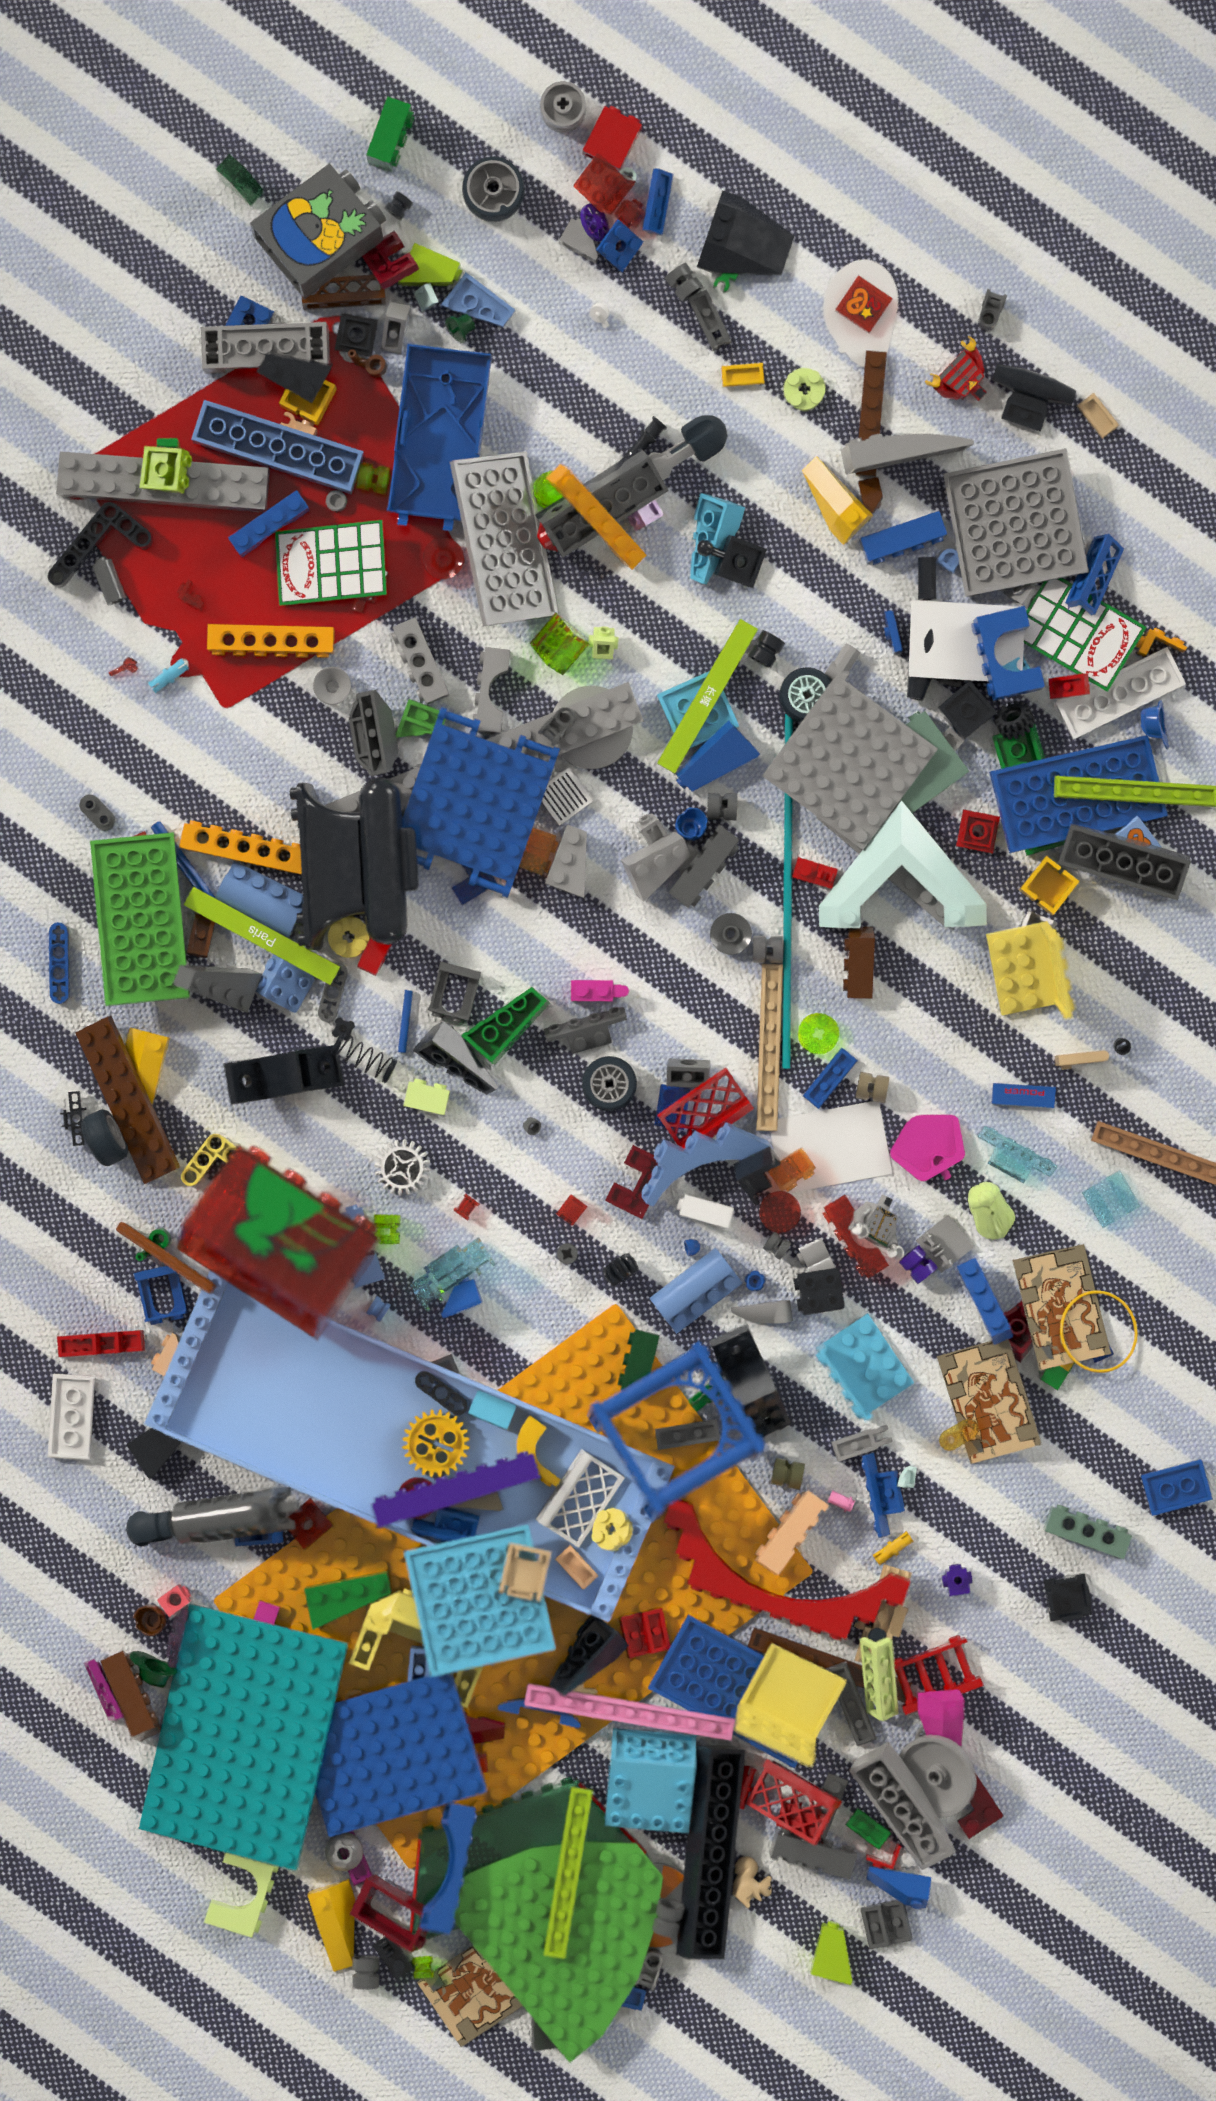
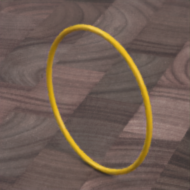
M1089 1291L1077 1296L1066 1307L1060 1323V1336L1066 1353L1078 1366L1088 1371L1105 1373L1116 1370L1129 1360L1135 1350L1138 1336L1135 1317L1123 1300L1109 1292ZM1104 1294L1111 1296L1127 1309L1134 1325L1132 1349L1128 1356L1115 1367L1104 1370L1086 1367L1072 1356L1066 1346L1063 1335L1065 1316L1070 1307L1078 1299L1086 1295Z

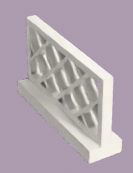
M581 1449L536 1517V1520L579 1548L592 1529L597 1514L605 1509L625 1477ZM593 1461L598 1465L599 1474L588 1476L587 1467ZM613 1474L618 1478L613 1486L605 1487L603 1476ZM600 1477L602 1488L591 1490L589 1479ZM586 1480L588 1491L576 1493L575 1485L577 1482ZM603 1491L605 1499L602 1503L594 1505L592 1493ZM589 1494L591 1505L579 1508L577 1497ZM575 1498L577 1509L565 1511L564 1502L566 1499ZM592 1509V1519L582 1522L580 1511ZM577 1512L579 1523L568 1525L566 1514ZM563 1515L564 1527L555 1528L551 1525L555 1517ZM580 1526L582 1534L576 1541L570 1537L569 1529Z

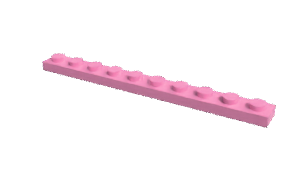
M528 1684L524 1702L525 1706L730 1741L735 1723L734 1718L571 1691L563 1697L552 1687Z

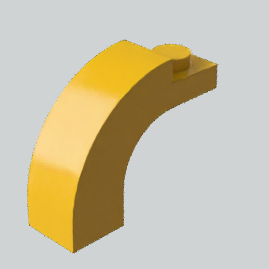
M529 1415L519 1431L517 1454L528 1451V1454L533 1453L539 1475L542 1476L540 1480L549 1487L552 1484L556 1487L561 1479L541 1465L535 1453L537 1441L547 1427Z

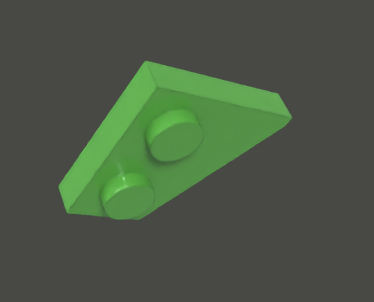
M409 698L396 732V737L432 734L440 710Z

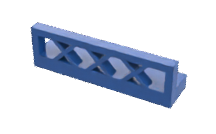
M1109 533L1093 538L1086 554L1089 573L1077 575L1065 602L1070 608L1081 605L1090 615H1096L1124 551V548ZM1111 546L1116 550L1113 557L1110 554ZM1104 561H1106L1107 565L1106 574H1104L1102 566ZM1098 577L1100 582L1099 590L1096 589L1095 584L1096 578ZM1089 594L1092 595V606L1087 602Z

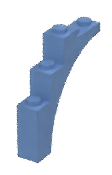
M727 1122L718 1130L716 1140L697 1131H694L692 1136L688 1137L685 1148L663 1139L654 1151V1158L658 1166L654 1167L649 1183L643 1187L641 1197L646 1204L654 1206L661 1194L676 1179L698 1166L720 1160H743L769 1146L772 1149L773 1147L769 1141Z

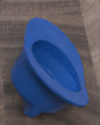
M1159 700L1158 706L1141 711V728L1147 736L1162 739L1166 750H1168L1169 744L1165 728L1164 706L1162 700Z

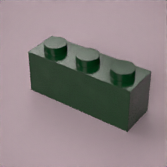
M635 1329L634 1333L630 1332L627 1344L631 1345L630 1352L624 1355L622 1365H626L624 1374L620 1373L617 1384L621 1386L620 1391L651 1373L660 1337L659 1334Z

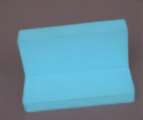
M478 1390L468 1415L507 1430L516 1405Z

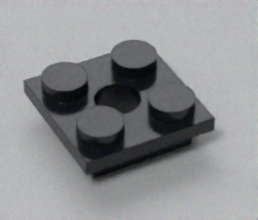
M341 313L335 350L347 353L350 350H355L358 355L372 356L378 320ZM358 329L363 335L360 339H353L350 333Z

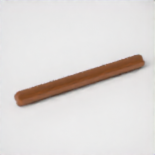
M120 1222L117 1226V1232L206 1293L212 1294L216 1289V1284L128 1224Z

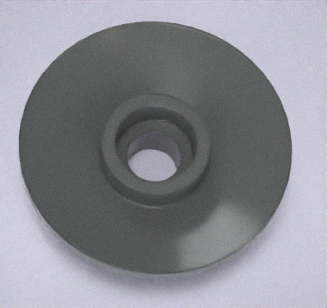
M726 913L719 916L713 922L710 930V938L714 947L728 955L738 954L745 950L752 937L749 922L743 916L736 913ZM729 930L734 931L735 936L733 938L727 937Z

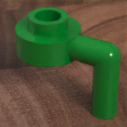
M158 1228L150 1233L149 1239L164 1249L169 1246L171 1235L166 1229ZM159 1235L164 1237L163 1242L159 1240ZM143 1250L136 1254V1259L142 1261L150 1257L151 1254Z

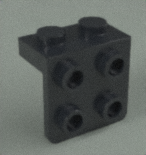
M837 1268L796 1273L797 1278H793L795 1291L799 1290L800 1299H796L798 1311H802L803 1315L844 1308L840 1273Z

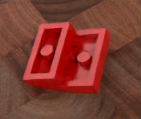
M662 1608L618 1617L622 1636L629 1644L625 1649L627 1658L669 1650L671 1645Z

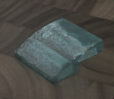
M1120 1170L1082 1192L1102 1228L1114 1223L1141 1206Z

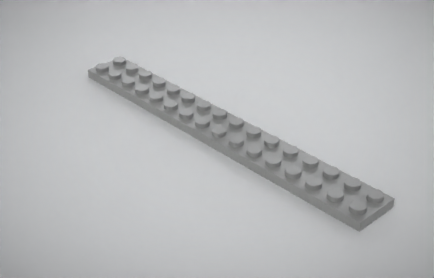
M629 682L567 706L566 708H571L576 713V721L554 747L560 748L558 754L560 756L644 722ZM557 711L486 740L515 750L520 735H523L528 740L554 748L551 745L552 742L543 734L540 735L538 731ZM564 711L561 714L562 722L567 723L570 721V712ZM526 747L522 749V753L545 761L550 760L551 756ZM420 767L389 779L397 785L401 794L402 819ZM360 791L328 803L325 806L342 812H360Z

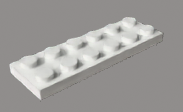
M1168 647L1121 669L1108 692L1095 684L1089 685L1090 695L1062 698L1056 701L1055 705L1074 740L1184 686L1186 683Z

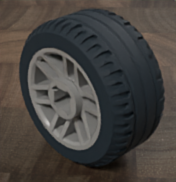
M605 1056L593 1061L586 1068L582 1078V1089L586 1099L594 1107L603 1111H615L625 1107L634 1097L637 1088V1079L632 1067L623 1059L614 1056ZM607 1080H612L613 1086L608 1088L606 1087L605 1082Z
M101 1109L83 1118L81 1128L84 1138L92 1154L101 1165L111 1166L127 1157L128 1146L114 1117L109 1111Z

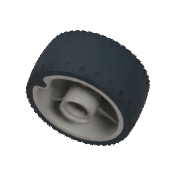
M496 156L476 161L466 172L462 184V194L468 209L478 218L491 222L502 221L511 217L521 206L525 193L524 181L517 167L510 161ZM494 183L499 186V189L496 192H490L487 189L488 186Z

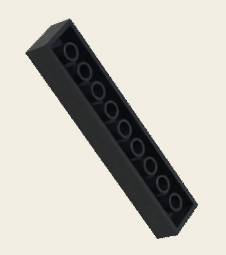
M696 1746L695 1774L681 1897L684 1911L682 1919H680L681 1924L676 1947V1955L689 1960L725 1959L745 1749L734 1746Z

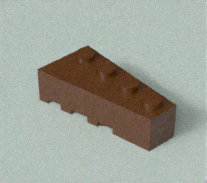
M120 1651L100 1662L131 1737L141 1742L160 1733L161 1726L155 1711L152 1709L150 1697L142 1687V1678L133 1667L135 1664L131 1661L130 1654Z

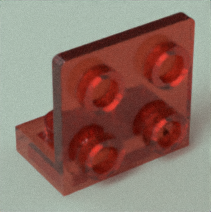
M596 154L573 187L600 212L612 215L636 181L630 176L621 174L603 156Z

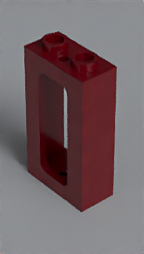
M377 1875L366 1878L350 1915L410 1953L421 1950L427 1941L425 1937L430 1930L421 1929L419 1925L416 1934L372 1908L371 1901L376 1891L379 1890L420 1917H422L425 1905Z

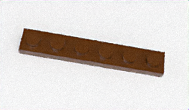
M866 350L858 438H862V441H866L872 435L880 434L887 352ZM877 468L857 472L855 476L876 477Z

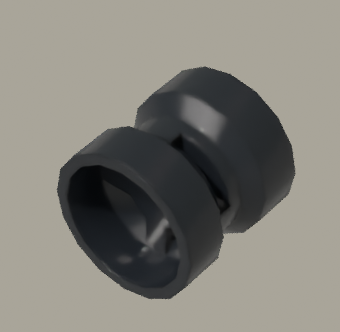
M396 191L393 195V200L387 203L384 208L392 216L402 220L405 216L404 212L406 209L411 208L413 202L399 191Z

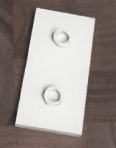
M53 1374L48 1458L90 1460L95 1376Z

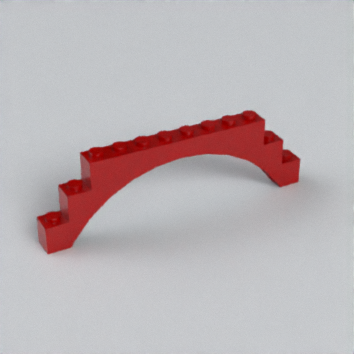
M682 1499L672 1503L668 1507L663 1522L672 1530L679 1531V1528L683 1529L675 1553L679 1554V1558L682 1560H695L687 1584L691 1585V1589L698 1592L703 1590L709 1591L711 1596L722 1599V1597L729 1598L731 1603L742 1606V1604L749 1605L750 1609L755 1612L762 1613V1610L769 1612L770 1616L775 1619L782 1620V1617L789 1619V1623L801 1627L804 1624L810 1627L809 1630L819 1634L824 1631L830 1634L829 1637L839 1641L842 1638L847 1639L854 1616H857V1620L863 1623L875 1622L882 1599H885V1603L897 1607L899 1604L903 1606L911 1579L891 1572L869 1587L845 1596L821 1600L795 1599L767 1591L750 1583L732 1570L715 1552L703 1533L693 1503Z

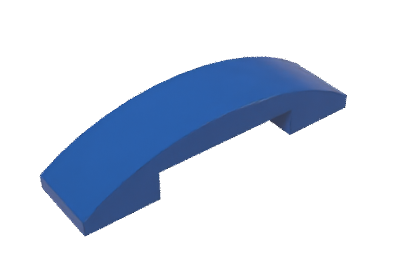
M525 1698L511 1699L499 1703L498 1710L519 1714L521 1706L561 1715L559 1724L576 1728L581 1726V1721L575 1715L525 1706Z

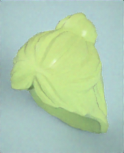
M982 1182L972 1187L968 1194V1203L975 1220L977 1232L991 1240L1004 1238L1015 1221L1014 1211L1006 1203L997 1185L991 1182Z

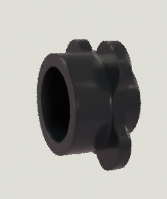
M340 1017L335 1020V1029L332 1030V1036L336 1038L339 1037L341 1032H344V1040L346 1041L349 1037H352L351 1032L355 1028V1023L353 1021H344Z

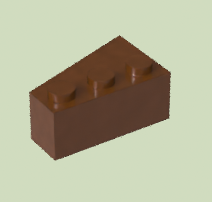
M873 927L848 928V939L844 941V951H847V959H844V971H847V979H843V991H847V998L872 999L875 947Z

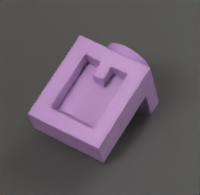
M653 500L628 516V520L634 529L638 531L664 514L656 500Z

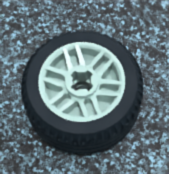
M811 667L792 671L784 679L779 692L780 705L785 714L794 721L801 723L831 683V680L822 671ZM806 692H809L811 696L808 699H805L803 696Z

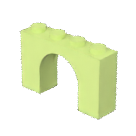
M226 1853L223 1863L243 1868L254 1876L258 1887L257 1895L252 1902L244 1906H232L212 1899L204 1923L252 1938L254 1932H259L262 1921L258 1920L260 1912L265 1913L268 1901L264 1899L266 1893H271L274 1881L271 1880L273 1872L277 1873L279 1866Z

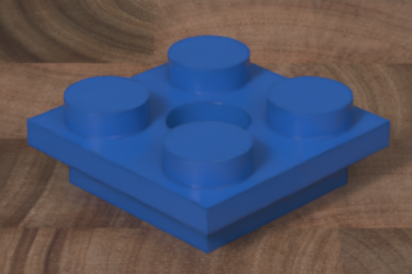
M617 219L596 251L620 272H623L644 241ZM620 240L621 247L616 250L615 245Z
M240 295L225 326L245 325L244 319L249 315L255 317L253 325L269 324L274 311Z

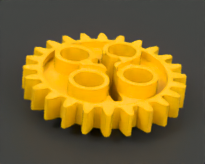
M431 1409L429 1416L423 1411V1418L420 1419L418 1416H415L417 1423L409 1422L412 1429L404 1430L409 1434L408 1437L402 1438V1440L407 1442V1445L402 1446V1449H408L409 1451L404 1457L411 1456L412 1459L408 1464L416 1463L417 1465L414 1470L416 1471L421 1467L423 1469L422 1475L426 1471H430V1477H433L434 1472H437L438 1476L441 1477L442 1471L450 1475L449 1468L457 1471L455 1464L463 1465L460 1458L468 1456L463 1452L464 1449H470L468 1445H464V1442L469 1441L470 1438L463 1436L468 1430H461L460 1427L463 1425V1422L457 1424V1416L450 1419L449 1411L445 1416L442 1415V1409L439 1410L437 1415ZM429 1423L436 1426V1433L431 1436L427 1435L424 1431L425 1426ZM449 1431L453 1432L456 1436V1440L450 1444L444 1440V1434ZM423 1435L432 1440H435L437 1437L440 1439L439 1442L453 1448V1451L450 1452L439 1446L433 1449L432 1443L424 1441L418 1436ZM419 1443H425L428 1446L426 1454L420 1455L416 1451ZM444 1451L448 1456L447 1461L439 1463L435 1457L436 1453Z

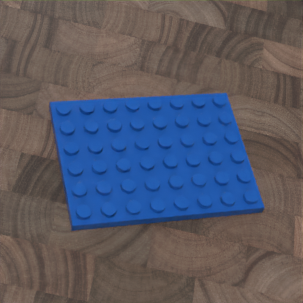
M452 1672L432 1677L431 1675L335 1703L315 1790L328 1837L488 1791Z

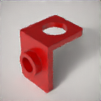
M899 1843L896 1844L890 1862L866 1854V1860L873 1862L872 1865L874 1867L893 1869L901 1845Z

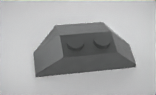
M376 690L356 694V701L349 716L355 758L368 771L370 776L389 773L399 751L392 710Z

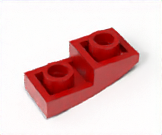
M370 938L357 968L376 976L385 962L386 954L392 944H379Z

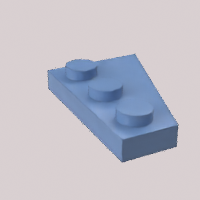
M468 273L462 276L441 304V307L461 314H468L470 317L502 328L516 312L514 308Z

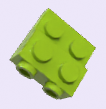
M145 446L139 488L184 493L185 489L189 486V477L186 476L187 468H190L192 464L189 452L176 448Z

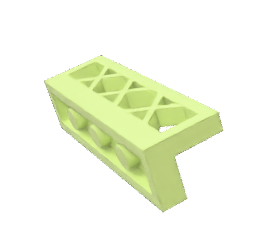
M864 1637L860 1639L866 1712L883 1722L899 1714L893 1644L889 1638H884L875 1643Z

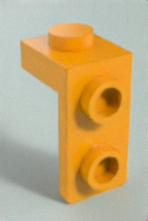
M1154 628V630L1149 629L1145 637L1141 636L1136 645L1139 648L1137 654L1143 657L1147 655L1154 639L1182 653L1186 651L1187 647L1183 645L1184 641L1176 637L1170 639L1165 636V632Z

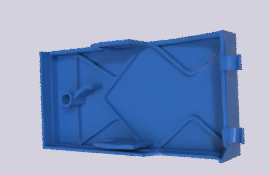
M407 344L394 448V464L387 507L388 512L399 514L398 525H407L408 515L444 519L443 530L447 531L453 530L454 520L462 521L450 462L480 457L492 361L491 354Z

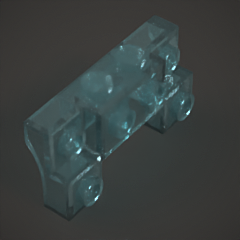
M478 1237L462 1249L457 1244L425 1266L426 1274L411 1283L410 1286L421 1305L428 1312L431 1310L427 1305L428 1302L436 1297L442 1302L444 1299L441 1294L457 1285L475 1271L480 1276L482 1272L479 1267L488 1261L492 1266H495L496 1263Z

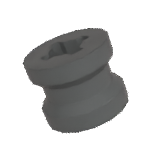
M570 1243L562 1244L557 1250L558 1260L564 1264L573 1263L578 1256L576 1247Z

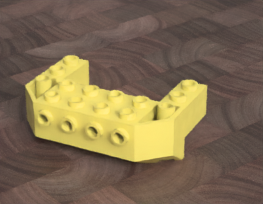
M407 1588L404 1591L398 1590L372 1602L349 1664L369 1671L383 1633L387 1635L388 1631L424 1644L413 1590ZM484 1665L459 1670L455 1683L462 1707L464 1708L468 1707Z

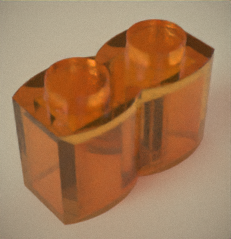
M800 1147L780 1161L781 1165L768 1171L781 1192L785 1189L789 1192L797 1186L796 1182L799 1179L807 1180L815 1174L813 1170L816 1169V1166L804 1148Z

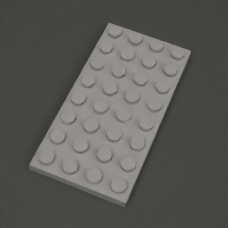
M527 452L451 461L450 465L483 627L559 615L547 552L537 538L540 523L535 516L538 513V507Z

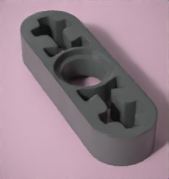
M334 963L340 966L341 971L344 972V975H340L338 978V982H342L341 986L336 983L331 985L325 983L318 1009V1016L324 1022H332L338 1014L348 975L346 966L341 963ZM332 986L337 987L339 990V995L334 999L329 998L327 995L328 988ZM325 999L330 1002H337L336 1006L331 1005L330 1010L334 1013L328 1019L322 1014V1010H326L328 1007V1003L324 1004Z

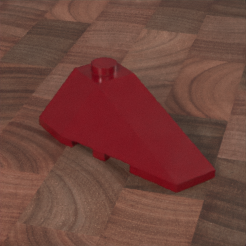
M1023 1301L1003 1313L1013 1337L1009 1338L1014 1358L1020 1363L1033 1347Z

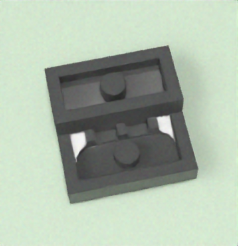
M897 1899L860 1908L869 1950L912 1941L913 1937L906 1906Z

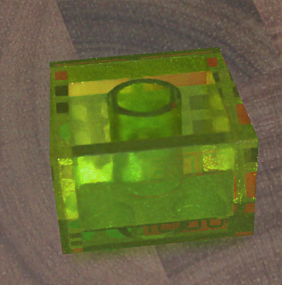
M556 612L529 643L544 663L561 675L567 672L589 646L588 641L583 635Z

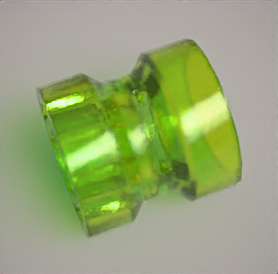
M433 1956L412 1957V1964L415 1966V1971L413 1972L414 1979L434 1977V1970L431 1967Z

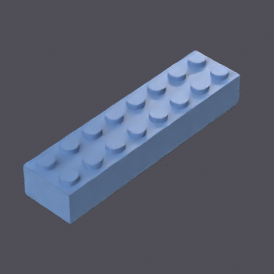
M207 400L203 402L191 438L195 444L349 494L353 492L364 458V452Z

